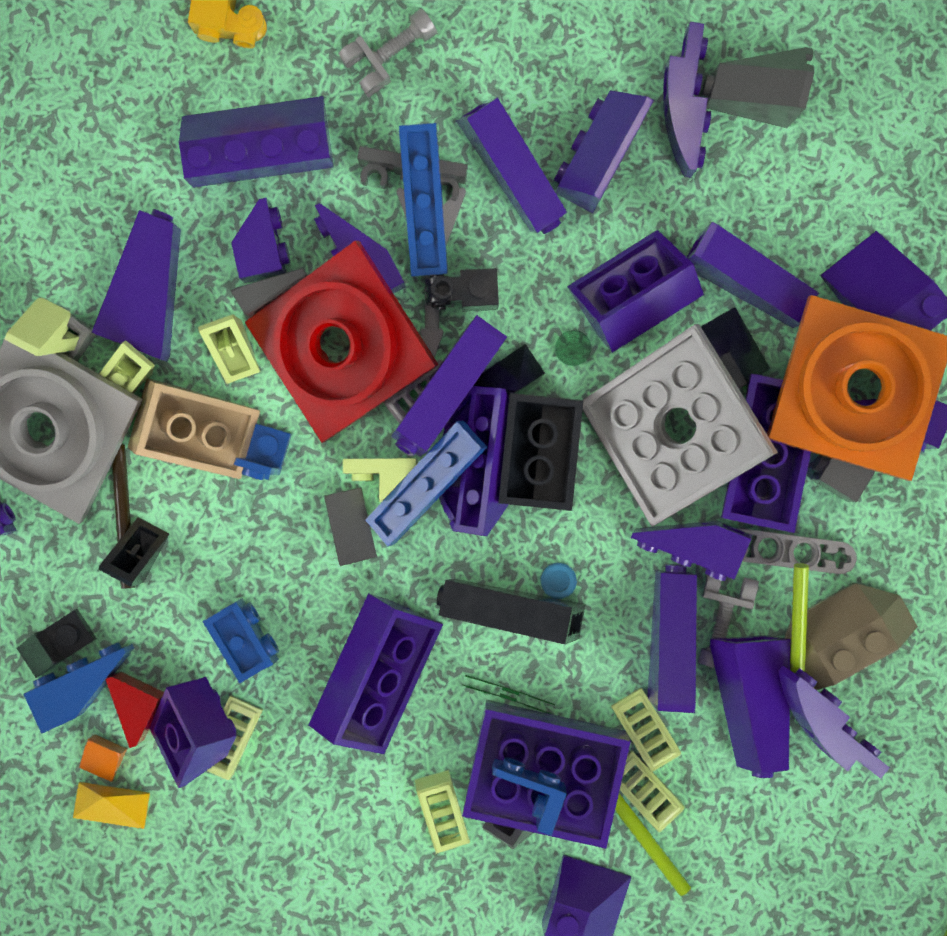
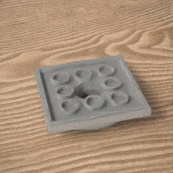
M694 324L582 400L583 412L652 527L778 453L699 324ZM674 408L686 409L696 423L695 434L686 443L672 440L665 430L666 416Z
M4 339L0 347V479L76 523H82L99 492L143 399L61 352L35 356ZM34 412L48 416L55 427V438L49 446L42 442L34 441L29 434L27 420Z

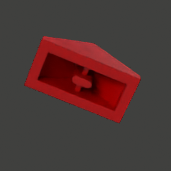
M121 671L105 680L129 748H132L146 738L164 692Z

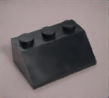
M516 393L509 394L499 504L572 511L583 410L582 400Z

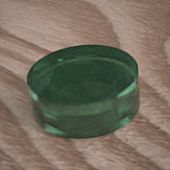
M566 331L556 341V356L560 362L567 366L581 365L590 356L591 342L581 331Z

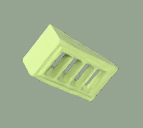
M642 688L611 705L651 772L682 754ZM641 702L643 703V709L626 718L624 712ZM650 715L652 720L634 731L632 725ZM658 728L660 731L658 735L643 744L641 743L640 739ZM664 742L667 743V747L651 757L649 756V751Z
M230 695L223 710L227 718L233 721L235 728L244 733L242 737L236 736L233 743L237 746L236 750L230 749L225 757L231 760L230 763L226 764L219 761L207 770L226 780H230L234 775L263 709ZM234 710L251 718L249 723L247 724L230 716L231 711Z
M631 750L627 756L623 776L635 765L639 770L626 783L621 782L620 791L658 832H661L685 807L672 791ZM646 776L649 781L634 794L631 790ZM657 788L660 792L645 805L642 801ZM665 800H668L670 803L655 816L653 812Z
M449 770L415 779L416 792L436 854L469 844V836ZM450 800L449 805L430 809L432 804ZM454 813V819L435 824L434 819ZM458 826V833L439 838L438 832Z

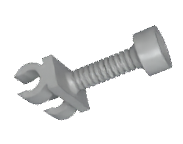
M422 8L409 17L411 21L409 28L400 32L397 37L395 36L388 43L386 42L385 45L380 47V50L377 49V52H372L364 39L359 36L355 39L356 41L346 45L338 53L347 68L353 66L363 57H366L374 68V72L368 74L359 82L367 97H371L391 82L390 76L382 66L383 61L386 62V59L388 60L389 57L391 58L392 55L394 56L395 53L397 54L398 51L400 52L401 49L407 47V45L415 41V38H421L426 42L437 34L433 22Z
M707 575L702 596L717 600L721 605L718 609L719 613H717V620H715L716 627H714V634H712L713 637L711 639L726 638L727 629H729L728 626L730 625V615H732V608L735 605L753 609L759 581L744 577L740 597L738 598L719 593L722 581ZM710 645L707 648H701L698 663L715 668Z

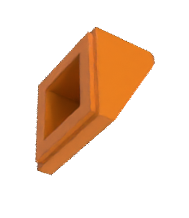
M94 734L85 745L79 768L113 782L127 748Z

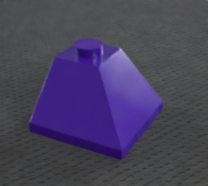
M563 854L542 920L544 936H613L631 876Z

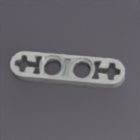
M737 528L754 535L750 545L751 557H746L745 554L743 562L794 568V564L799 563L794 557V549L800 543H807L811 547V558L804 563L809 565V570L845 574L854 568L857 561L854 548L844 542ZM765 538H771L776 543L777 550L770 558H763L758 552V545ZM820 544H824L822 552L835 554L838 552V548L841 547V553L847 555L846 562H840L839 567L836 568L835 561L821 559L822 566H817L821 557Z

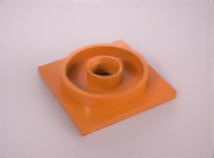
M814 295L808 296L767 436L770 440L906 481H912L947 364V335ZM859 369H867L874 372L881 382L882 389L878 394V399L868 406L854 402L848 393V381L851 375Z

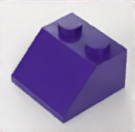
M207 677L166 687L150 726V731L178 788L186 786L228 755L237 736L233 721L227 718L221 706L219 694L215 689H212Z

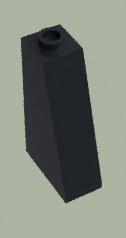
M458 579L445 580V584L441 585L437 594V606H440L438 616L564 645L579 639L586 606L583 603Z

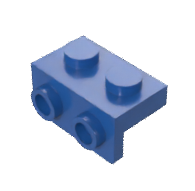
M243 598L203 621L239 684L263 669L269 668L279 660L276 655L279 652L276 642L269 633L264 635L258 625L261 619L257 610L250 602L246 604Z

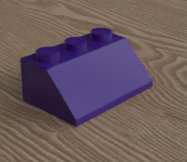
M613 90L609 91L604 101L598 98L588 116L589 119L593 120L587 132L580 130L571 147V150L576 152L571 163L568 164L563 161L553 180L559 184L556 194L593 214L654 100L646 96Z
M658 230L567 286L598 337L612 353L704 295L694 264Z

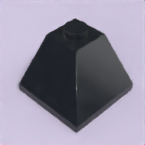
M736 307L700 326L738 388L748 384L750 374L762 375L770 369Z

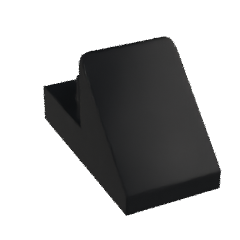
M76 609L46 629L34 633L16 649L35 678H37L97 638L79 610Z

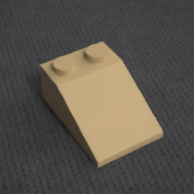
M147 378L141 397L143 400L137 411L128 448L136 455L241 479L243 467L234 465L236 457L246 458L260 410Z

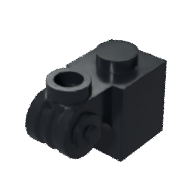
M497 268L460 270L459 277L439 274L424 280L425 287H427L425 294H427L425 299L426 305L432 306L434 309L446 310V306H451L452 303L462 304V312L498 310Z

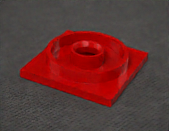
M360 241L352 242L245 321L248 329L321 443L331 439L439 365ZM331 326L342 329L350 341L349 353L341 362L330 361L325 351L321 349V335Z

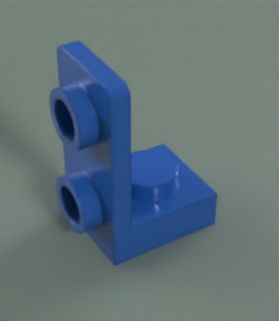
M256 424L246 458L236 457L234 465L243 467L242 475L259 480H269L270 475H280L292 434Z
M507 757L503 761L494 759L492 775L545 794L544 796L538 794L532 816L536 817L537 831L552 836L567 794L565 783L560 781L561 778L550 771L540 770L538 774L525 769V764L518 760Z

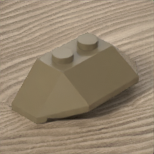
M852 583L807 609L805 673L817 681L814 689L819 690L836 685L895 652L904 644L918 626L901 596L862 584ZM792 618L784 637L786 639H791Z

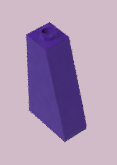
M498 97L484 101L456 120L529 230L535 233L541 231L543 234H546L561 224L559 218L565 215L567 211Z
M153 209L152 213L149 214L139 210L91 333L119 344L126 340L138 351L168 362L171 350L181 229L172 223L174 217L164 212Z
M711 222L699 234L687 255V258L694 264L697 275L791 328L800 325L808 296L814 295L818 297L819 292L714 222Z
M478 315L475 316L391 435L392 438L397 440L395 445L401 451L410 456L417 454L419 457L427 452L507 338L506 335Z
M665 564V571L655 570L647 697L657 711L695 713L697 575L687 572V567L683 565Z
M769 635L710 639V648L736 766L752 771V776L757 778L774 777V772L788 771L790 707L781 687L778 670L782 665L790 670L791 639Z

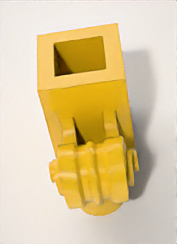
M191 0L188 24L193 32L198 34L197 37L203 41L217 43L220 38L233 39L235 45L251 49L255 47V42L261 40L267 32L266 21L261 10L256 6L246 5L236 14L234 13L236 0Z

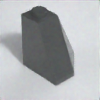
M803 47L719 63L713 75H706L701 96L708 98L706 109L788 128L806 109L814 77V65L807 64V61L812 60L813 49Z

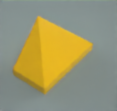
M79 782L73 818L144 829L150 793Z

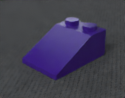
M877 231L820 275L844 305L930 331L947 318V297L938 285Z

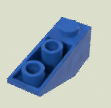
M117 642L100 650L101 658L91 663L88 662L87 657H84L65 666L68 671L67 674L56 678L54 672L32 681L35 688L23 695L41 734L85 713L106 686L107 682L105 679L115 674L133 651V644L122 648L120 643Z

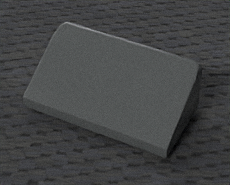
M362 488L324 495L339 565H348L377 557L371 528L365 521L368 514Z

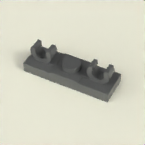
M359 146L357 159L360 167H364L360 174L362 185L367 186L368 177L372 173H378L381 175L380 187L386 189L389 182L387 171L401 175L400 180L403 181L401 153ZM440 160L442 186L448 185L452 188L451 198L452 201H456L459 197L458 183L466 184L468 164Z

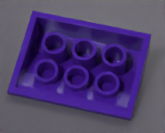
M486 700L462 817L547 835L537 831L536 817L532 816L538 794L543 796L545 794L492 775L494 759L503 761L506 757L512 758L525 764V769L538 774L540 770L550 771L561 778L560 781L565 783L567 794L551 837L606 849L631 741L625 730Z

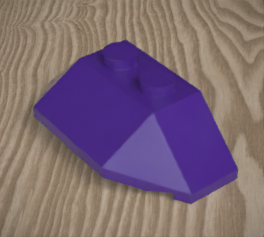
M473 386L444 426L443 436L457 421L463 420L487 446L479 457L439 497L443 510L451 521L449 524L454 532L488 536L509 505L498 503L509 404L506 389Z

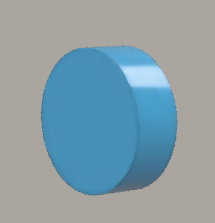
M557 562L548 565L543 570L540 582L542 589L548 596L555 599H563L573 593L576 588L577 578L571 567Z

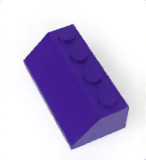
M324 96L182 116L179 148L184 179L193 188L334 168Z
M750 374L745 400L767 434L783 380ZM771 440L778 453L728 482L721 518L795 533L811 452Z
M368 593L308 725L333 745L385 754L443 624L394 601Z

